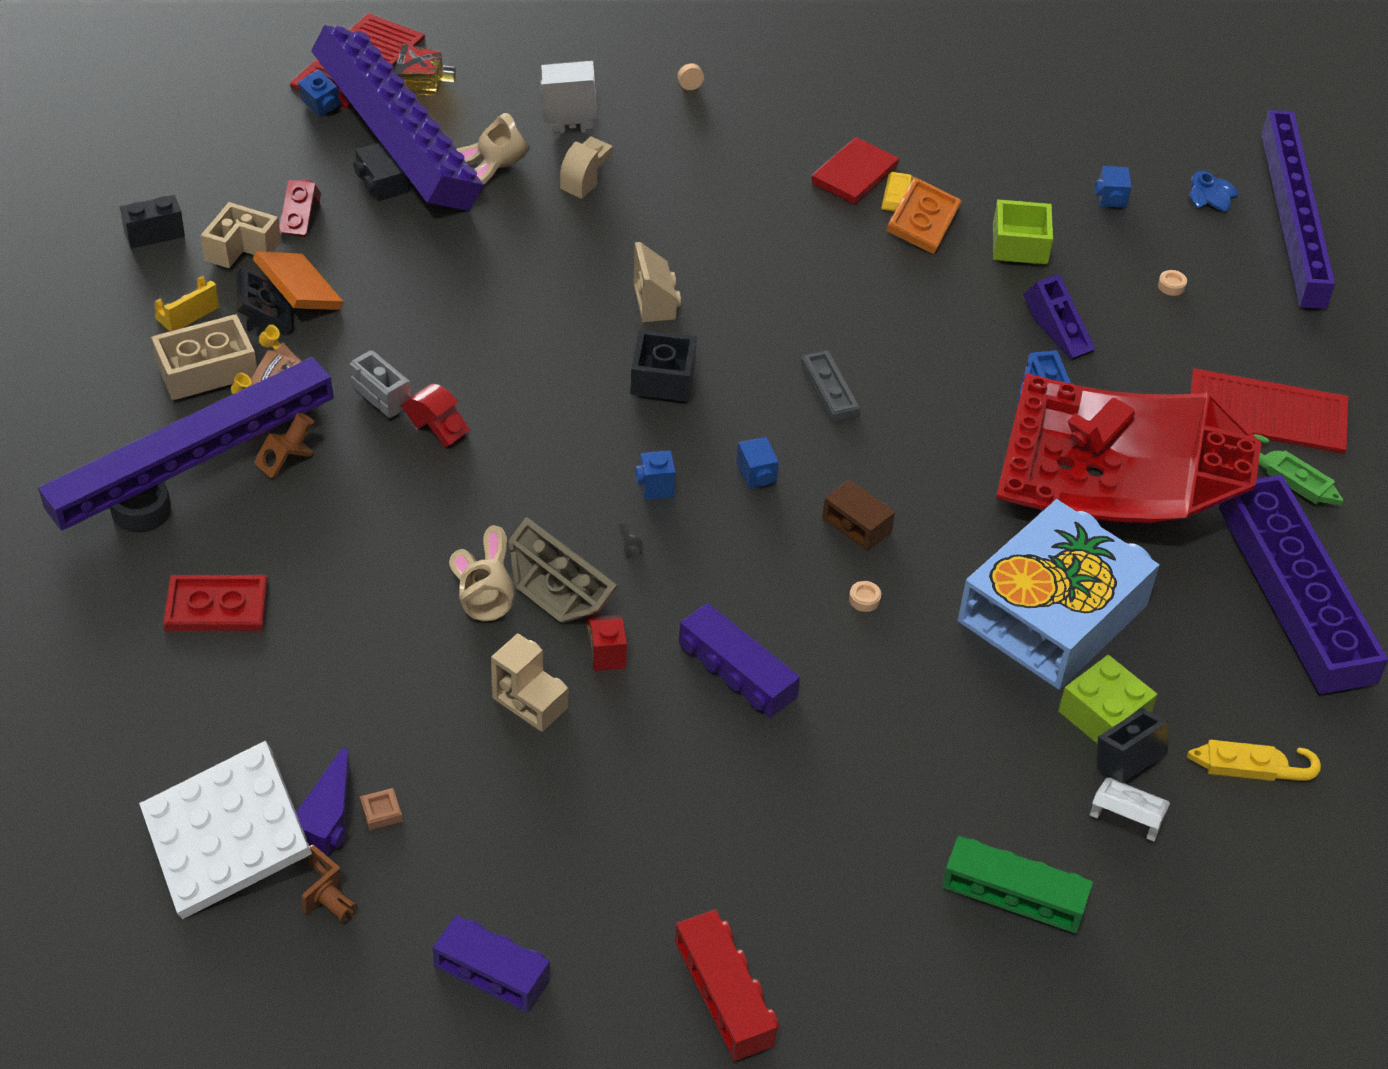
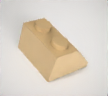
M635 242L633 286L642 322L675 320L676 309L681 307L680 291H675V273L670 272L668 262L643 243Z

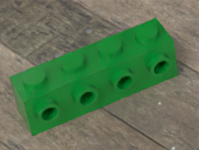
M958 836L946 866L941 888L1077 934L1093 881L1085 879L1076 873H1068L1050 867L1043 862H1035L1017 856L1010 851L982 844L978 840Z

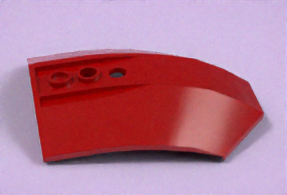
M1026 373L996 499L1040 510H1045L1058 499L1076 512H1086L1096 520L1153 523L1187 518L1255 489L1261 442L1209 389H1207L1206 393L1175 395L1125 393L1082 387ZM1115 397L1132 407L1135 415L1098 454H1095L1085 446L1078 445L1071 438L1072 432L1067 421L1074 413L1090 421L1111 398ZM1059 465H1066L1071 469H1063ZM1097 468L1102 472V475L1092 476L1088 473L1087 469Z

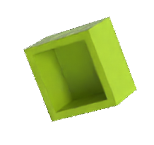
M997 199L993 220V260L1048 264L1053 243L1052 204Z
M1107 655L1065 686L1058 712L1098 744V736L1138 710L1145 708L1152 712L1158 694L1110 655Z

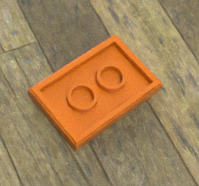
M914 177L885 231L934 254L962 200Z
M255 252L254 262L293 308L341 309L344 301L303 254Z

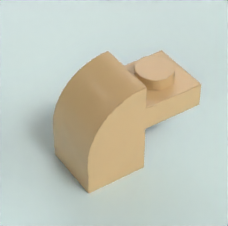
M592 136L583 144L575 141L566 153L561 166L560 189L581 199L597 186L598 167L613 155V146Z

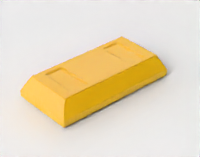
M891 172L888 175L881 210L896 211L914 178L912 175Z

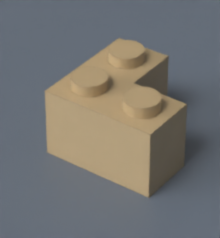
M228 202L201 234L204 261L230 268L242 252L255 255L256 251L274 252L281 243L278 217Z
M517 633L491 656L492 698L541 732L568 709V687L560 679L553 678L543 671V650L536 642L527 640Z

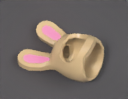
M503 113L482 133L478 143L457 148L456 150L464 155V160L469 166L484 160L474 170H476L479 179L485 184L493 176L497 168H504L515 164L528 153L530 147L517 130L516 122L508 113Z
M496 525L490 526L484 533L485 560L476 561L474 556L465 549L455 551L449 560L451 570L460 579L459 599L462 609L473 619L480 621H491L503 617L512 607L515 596L513 582L503 563L506 553L507 536L503 528Z

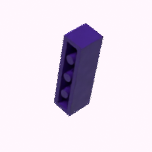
M708 602L680 622L679 644L687 653H692L710 672H715L726 681L732 690L742 694L755 709L761 710L769 718L773 717L798 697L800 676Z

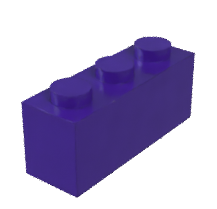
M457 915L454 916L432 947L435 968L526 1013L530 1011L550 980V961L540 952L527 950L515 944L509 937L501 934L496 935L484 929L478 922L471 919L465 920Z

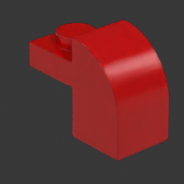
M430 384L400 404L415 427L419 429L428 424L444 448L471 430L454 407L458 403L457 399L440 385Z

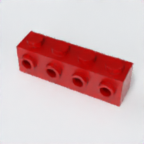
M715 909L676 923L675 944L733 1061H737L774 1047L779 1023L775 1012L772 1009H767L763 1002L764 996L760 983L757 979L752 980L747 971L748 963L745 954L741 949L737 950L733 944V934L727 921L722 922Z

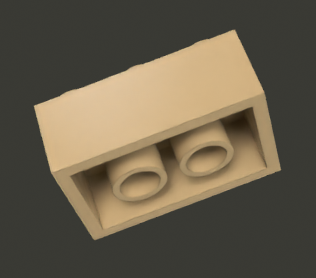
M237 314L151 337L155 363L172 400L231 385L234 383L233 379L241 372L252 378L257 369L255 351Z

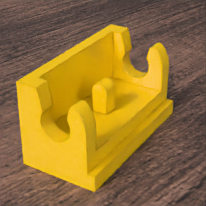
M201 276L197 279V290L184 295L171 304L168 303L164 308L162 300L158 299L154 302L155 319L171 332L182 329L219 308L216 284L213 281L205 284V278Z

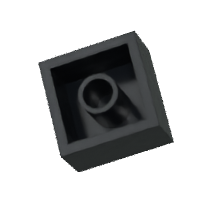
M639 329L631 367L630 394L688 401L696 360L697 336Z

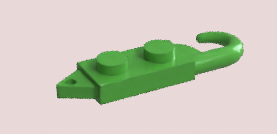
M1254 434L1260 442L1265 444L1269 442L1268 438ZM1286 450L1284 452L1273 451L1266 455L1260 453L1258 466L1267 471L1266 474L1269 476L1283 475L1290 489L1314 504L1323 502L1338 506L1342 505L1343 498L1334 486L1335 481Z

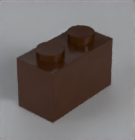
M849 479L825 497L822 519L866 551H869L892 533L895 511Z

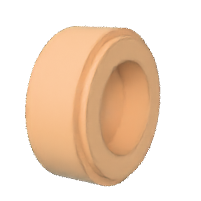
M691 63L684 65L679 70L677 79L683 89L695 90L702 85L704 74L698 65Z
M1164 271L1160 275L1158 288L1167 295H1180L1185 291L1187 278L1179 271Z
M860 581L851 587L849 602L853 608L862 612H870L879 607L881 590L876 584L869 581Z

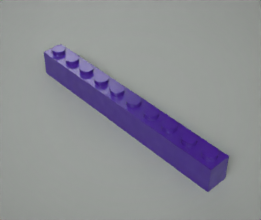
M1268 110L1261 136L1299 307L1327 309L1335 286V280L1294 111Z
M310 357L38 487L43 507L58 528L63 531L115 504L121 503L295 418L296 413H305L334 399L331 376L313 357Z

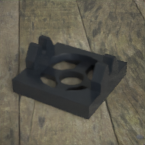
M241 267L237 272V312L247 316V331L250 332L255 327H258L256 335L260 336L263 331L265 332L268 325H274L279 329V332L287 335L292 329V306L268 278L245 267ZM248 298H255L256 302L261 305V309L252 305ZM270 298L272 303H268L265 300H268ZM276 308L280 310L281 315L277 317L271 314V309Z

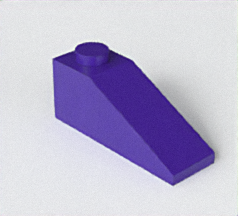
M1060 274L1036 282L1023 294L1034 319L1070 360L1096 349Z
M343 747L296 812L309 846L315 845L327 857L330 856L335 848H339L343 844L347 834L346 819L350 761L348 749Z

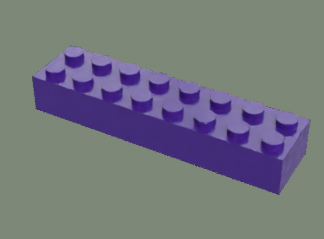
M1283 475L1258 478L1255 489L1220 503L1218 509L1319 694L1378 684L1387 665L1388 657Z

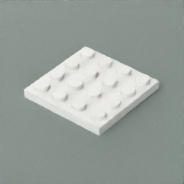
M266 741L139 803L175 909L182 919L312 854L271 748Z

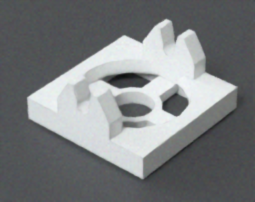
M1108 777L1096 792L1090 816L1098 819L1102 809H1108L1150 826L1146 838L1155 841L1170 803L1167 800Z

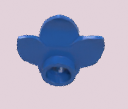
M1197 171L1192 176L1190 199L1196 208H1202L1208 203L1226 213L1230 207V198L1238 196L1236 188L1230 182L1215 178L1207 171Z

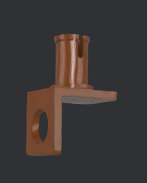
M296 413L286 434L269 433L254 461L255 465L270 478H276L288 454L312 457L314 452L303 441L314 424V420L303 413ZM270 450H273L276 454V461L273 466L269 467L266 463V455Z
M312 844L309 846L312 854L308 856V863L322 878L302 894V912L308 915L318 905L322 904L339 921L346 922L348 917L345 914L351 918L358 905L338 889L341 886V868ZM318 859L325 865L327 870L320 864Z

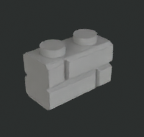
M373 350L352 360L349 364L350 374H352L351 386L376 408L380 409L388 418L403 411L400 404L411 397L410 381Z

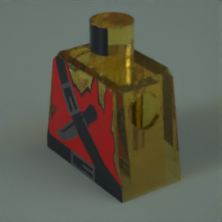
M402 44L395 73L405 81L406 87L415 95H435L438 93L441 81L455 82L456 67L443 66L442 53L440 51Z

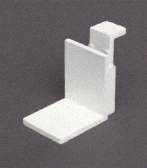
M593 61L541 65V91L545 122L551 123L552 132L560 131V133H564L565 125L569 124V128H576V124L579 123L581 132H586V129H594L593 119H598Z

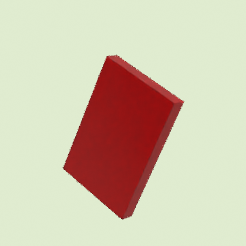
M855 137L812 175L811 183L856 204L898 166L899 158Z
M170 575L163 622L164 631H263L268 587L267 575Z

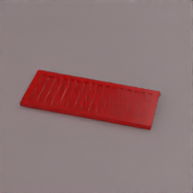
M367 13L348 30L355 33L361 31L370 37L371 43L382 52L383 58L393 67L397 65L402 44L416 47L425 39V34L370 13ZM318 59L314 60L290 82V87L299 90L298 81L319 69L337 86L341 102L340 106L346 109L352 106L351 102Z
M1195 368L1191 371L1190 394L1206 393L1207 389H1209L1253 435H1262L1272 441L1345 454L1347 447L1348 396Z

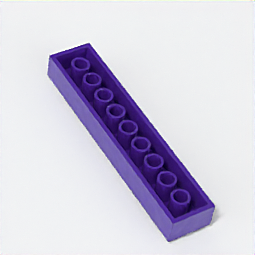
M324 25L311 52L427 203L469 211L484 186L477 176L476 170L467 164L464 160V155L456 150L452 145V140L444 135L440 130V125L429 116L428 110L417 101L416 95L406 87L405 81L394 72L393 66L383 58L382 52L371 43L370 37L361 31L351 32L341 26L332 27Z

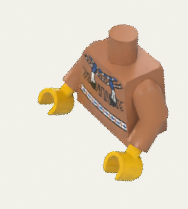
M268 325L265 332L263 331L259 336V343L263 347H272L274 350L266 352L252 378L242 372L236 375L231 386L232 394L302 362L284 342L279 343L277 339L280 336V332L276 326Z

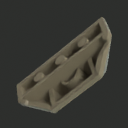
M525 517L508 540L516 588L561 623L599 613L619 587L605 574L528 517Z

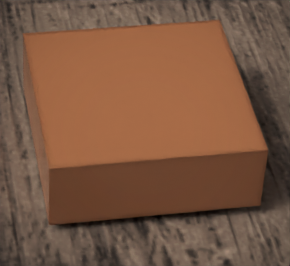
M393 788L360 796V804L369 830L403 822L402 813Z

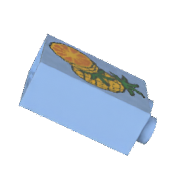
M1056 499L966 579L957 621L1060 690L1148 605L1160 564L1152 560L1147 551L1139 545L1127 544L1100 527L1097 520L1090 514L1083 511L1076 512Z

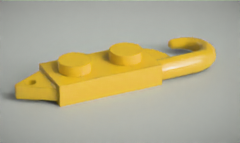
M1209 740L1208 744L1190 750L1187 754L1188 759L1208 769V774L1268 781H1275V779L1309 781L1317 777L1321 771V762L1317 755L1305 748H1298L1297 753L1309 759L1311 763L1309 768L1289 767L1285 755L1280 750L1275 749L1274 746Z

